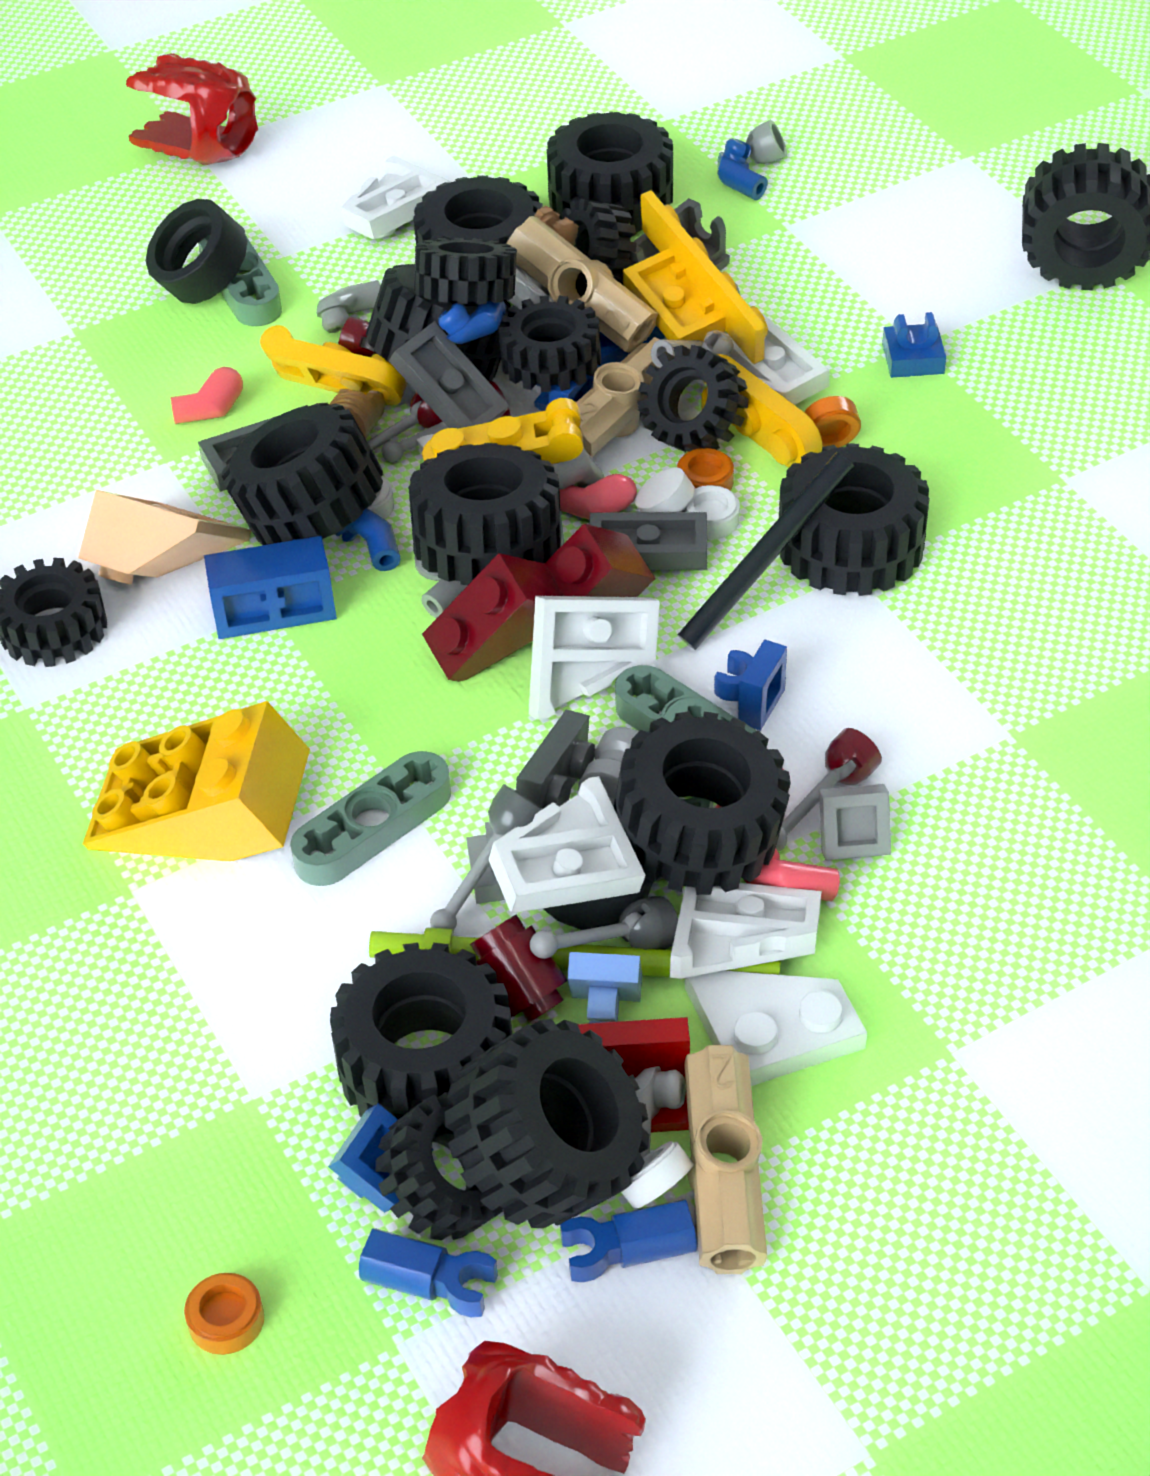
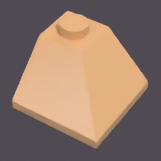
M96 490L78 559L100 565L98 576L121 583L132 584L135 575L158 578L204 559V555L220 553L249 541L251 529L158 501Z

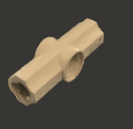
M530 216L521 226L514 230L506 244L517 249L516 264L547 288L554 302H557L558 296L561 295L568 296L570 305L578 299L585 303V309L592 307L596 317L599 319L600 332L625 352H632L642 342L647 340L656 326L655 322L658 313L614 279L611 270L606 264L598 260H590L538 217ZM581 271L587 279V289L582 297L576 290V279Z
M654 337L649 343H641L621 362L607 363L598 367L594 373L593 388L576 402L580 409L581 424L579 428L583 437V449L587 451L591 458L613 437L628 436L638 428L640 411H638L637 401L647 400L648 397L638 392L640 382L650 385L653 377L645 372L650 364L657 367L652 361L651 349L653 344L660 339Z
M707 1045L699 1052L687 1054L684 1063L691 1149L690 1159L693 1162V1167L687 1173L690 1187L694 1191L699 1266L708 1267L714 1270L716 1274H743L751 1268L764 1266L767 1259L758 1162L763 1138L754 1120L748 1055L739 1053L734 1049L733 1045ZM718 1152L729 1154L738 1162H722L713 1157L712 1154Z

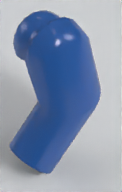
M730 138L726 141L724 152H720L717 159L718 177L724 185L753 200H759L767 189L768 180L766 177L749 169L747 158L751 154L750 145L739 139Z
M487 301V304H478L475 312L469 315L464 305L455 303L449 311L445 310L439 316L438 322L439 326L448 333L446 336L448 340L456 344H464L493 334L503 319L506 306L504 301L498 303Z
M368 508L363 511V514L358 519L335 534L337 537L342 535V541L352 542L357 535H360L367 542L372 566L379 571H390L400 563V554L392 525Z

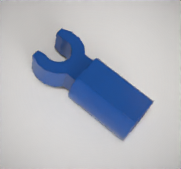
M686 1199L614 1214L611 1216V1221L603 1223L593 1218L580 1216L560 1224L563 1247L585 1244L592 1248L585 1255L569 1258L571 1281L583 1283L595 1280L605 1272L609 1265L620 1263L622 1268L694 1253L697 1250L695 1227Z
M372 1228L359 1261V1278L361 1281L431 1301L435 1300L437 1296L445 1298L453 1310L460 1315L470 1318L483 1316L485 1310L484 1297L478 1291L464 1288V1283L471 1279H482L486 1282L495 1283L498 1277L497 1260L487 1253L467 1251L458 1256L448 1254L445 1247L378 1228Z

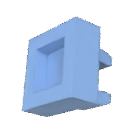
M570 952L568 983L572 998L588 999L587 1020H589V1023L617 1022L619 1001L641 1002L642 969L640 956Z

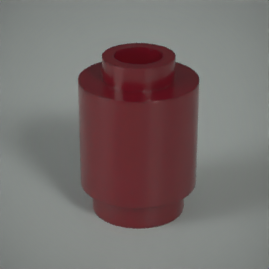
M516 914L472 942L470 946L479 958L476 961L477 966L488 963L496 972L497 983H504L508 994L511 1018L522 1012L528 1023H530L564 1000L557 988L568 980L552 956L542 959L532 953L530 940L536 933V930L532 925L525 928Z

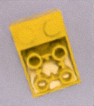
M268 701L242 709H232L220 716L188 726H178L169 732L140 741L125 743L115 749L109 761V769L98 800L93 807L92 818L82 844L88 850L230 862L284 847L310 748Z

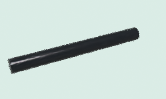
M839 452L832 456L677 635L688 646L696 650L846 479L855 468L849 459Z

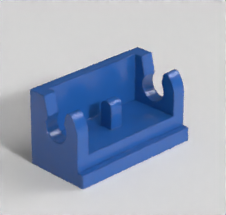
M322 536L204 555L218 640L337 619Z

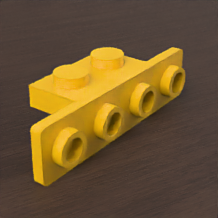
M652 190L641 194L642 230L660 253L624 269L623 285L658 313L655 322L656 326L668 340H700L704 342L707 332L712 330L726 331L753 364L764 360L765 337L768 335V327L761 311L755 306L750 307L738 293L732 277L725 271L720 272L709 259L708 252L701 240L696 237L692 239L681 226L679 217L672 206L669 204L664 205Z

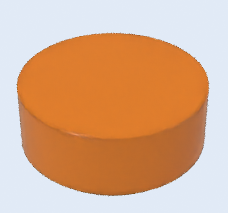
M829 396L812 403L804 412L813 420L818 428L823 447L835 445L837 448L851 442L861 429V420L856 405L847 397Z
M711 448L695 449L684 454L677 463V467L683 470L695 488L714 485L731 491L733 487V461L728 455L719 450Z
M219 1273L203 1279L191 1290L185 1302L184 1315L191 1338L197 1346L212 1354L225 1355L243 1350L258 1337L264 1324V1309L258 1289L248 1278L236 1273Z

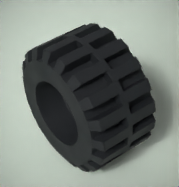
M597 112L587 114L583 118L577 117L570 120L569 125H561L555 130V135L549 138L547 142L548 149H546L548 197L550 208L560 214L559 219H563L561 213L565 208L571 209V202L585 199L624 207V212H629L632 217L630 225H635V230L638 232L642 230L641 194L652 190L664 205L673 203V141L669 138V133L664 127H657V122L649 118H640V115L633 113Z
M1086 143L1075 144L1073 152L1066 153L1062 148L1052 153V163L1043 160L1035 168V177L1029 176L1025 184V195H1023L1022 247L1023 252H1027V261L1031 267H1040V276L1047 281H1051L1054 278L1059 279L1060 287L1070 289L1072 284L1081 285V290L1093 291V285L1102 284L1104 289L1116 286L1115 279L1121 277L1124 280H1128L1135 275V266L1144 267L1150 260V174L1147 175L1145 163L1140 158L1131 162L1130 151L1120 147L1116 152L1110 151L1109 144L1098 143L1096 149H1086ZM1089 210L1105 212L1112 216L1105 221L1095 224H1080L1067 219L1075 213Z
M477 175V177L457 178L454 182H444L436 186V191H428L422 197V202L417 203L414 209L415 216L413 217L415 242L417 244L423 243L425 240L436 241L438 238L454 240V238L472 240L476 238L483 239L482 242L493 240L498 241L499 244H506L514 230L521 226L530 216H534L537 209L543 207V203L539 202V196L534 191H527L526 185L520 182L512 183L509 178L488 177V175Z
M415 264L395 265L393 268H388L385 271L365 334L368 344L374 348V351L388 362L399 347L435 321L439 326V316L445 310L449 311L452 308L451 306L455 304L439 302V298L430 300L424 298V295L418 296L416 291H414ZM503 299L506 306L504 316H508L507 310L511 308V305ZM468 302L464 307L470 315L475 312L478 304L476 302ZM498 329L493 334L464 344L454 343L488 382L495 378L501 361Z
M328 402L298 407L264 423L237 445V449L229 455L225 462L227 466L222 470L223 485L257 541L262 545L322 536L323 540L338 533L363 514V511L372 505L377 498L376 493L382 488L383 480L381 477L384 475L377 458L349 409H345L343 405L336 403L329 405Z
M497 443L463 445L454 450L447 449L437 453L436 458L425 460L420 464V470L414 471L410 477L408 489L414 554L417 560L422 561V567L429 573H438V578L448 582L456 580L460 581L461 585L468 586L498 553L545 564L557 549L561 547L559 477L554 472V466L549 461L541 460V455L534 451H523L519 446L497 445Z
M847 443L846 447L839 448L835 445L822 447V452L820 453L809 452L803 455L801 463H793L786 471V478H782L779 496V517L836 452L849 459L855 468L780 553L783 564L791 566V574L799 580L809 579V586L821 591L824 588L833 589V594L846 596V592H857L859 596L872 595V590L877 588L884 592L894 588L896 580L905 582L913 575V568L919 567L923 559L930 501L928 497L929 487L927 481L921 479V471L915 465H905V457L897 453L887 454L884 452V448L873 445L870 448L859 447V444Z
M690 711L675 714V719L672 722L661 717L650 723L649 732L640 730L632 738L630 749H625L621 762L613 806L639 863L643 865L645 877L652 882H655L658 878L669 881L667 889L681 893L683 886L694 887L696 895H711L712 889L715 886H720L724 892H729L739 888L741 878L751 882L758 877L762 866L769 865L774 855L790 794H788L791 785L789 771L782 770L784 758L779 750L767 749L769 739L760 731L753 733L746 731V723L736 718H732L730 722L719 720V713L704 711L703 717H693ZM679 797L704 798L721 807H698L683 801Z
M416 942L403 944L404 951L392 954L389 949L381 951L374 955L375 964L368 966L361 963L351 971L352 983H342L335 994L337 1006L331 1007L330 1025L339 1081L342 1083L343 1093L349 1105L358 1106L360 1117H362L367 1109L379 1103L394 1117L400 1119L426 1098L434 1094L438 1098L444 1092H449L451 1084L460 1079L458 1072L467 1063L512 1035L508 994L504 983H497L496 972L488 963L477 966L476 955L465 949L460 950L456 955L449 953V944L433 942L431 949H419V944ZM435 1030L453 1035L446 1041L427 1048L413 1049L394 1044L404 1036L418 1031Z
M552 1019L538 1020L532 1025L527 1024L467 1063L458 1072L460 1079L451 1084L447 1098L454 1106L445 1111V1127L454 1133V1139L448 1142L452 1158H460L466 1170L460 1175L469 1188L476 1185L482 1192L480 1201L491 1211L498 1207L503 1208L505 1220L516 1225L528 1220L531 1228L544 1229L552 1224L558 1226L566 1220L574 1218L624 1191L632 1184L630 1177L639 1173L645 1163L640 1153L649 1148L650 1134L642 1127V1123L648 1120L646 1104L639 1102L635 1092L640 1089L634 1075L632 1074L628 1077L621 1064L624 1060L616 1050L607 1051L602 1045V1037L593 1031L588 1030L581 1034L578 1024L568 1020L555 1024Z

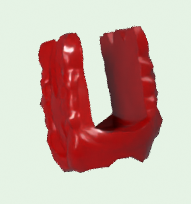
M175 53L157 56L154 67H147L146 71L136 72L126 80V86L134 90L152 92L164 97L189 102L190 117L177 112L165 111L163 112L164 114L159 115L160 121H148L144 125V130H133L132 134L128 135L129 142L140 148L152 149L154 152H162L168 156H177L180 159L190 158L205 166L240 157L251 145L258 131L255 115V101L257 98L250 88L248 77L240 71L225 67L220 62L211 63L207 60H196L191 57L182 58ZM229 110L228 122L226 126H221L220 124L227 119V112Z
M484 1340L468 1353V1359L462 1365L464 1378L458 1392L435 1409L436 1415L429 1431L424 1455L422 1456V1460L433 1476H555L540 1471L530 1464L511 1458L492 1445V1440L508 1422H514L555 1443L583 1454L600 1466L625 1474L630 1461L629 1452L634 1451L633 1438L634 1436L642 1435L645 1429L646 1418L642 1410L630 1398L602 1390L597 1383L581 1378L573 1369L558 1366L547 1355L530 1354L504 1342Z

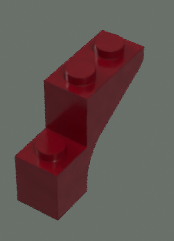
M583 523L545 564L498 553L422 633V636L447 679L457 682L465 681L533 641L535 596L638 597L656 578L627 534Z

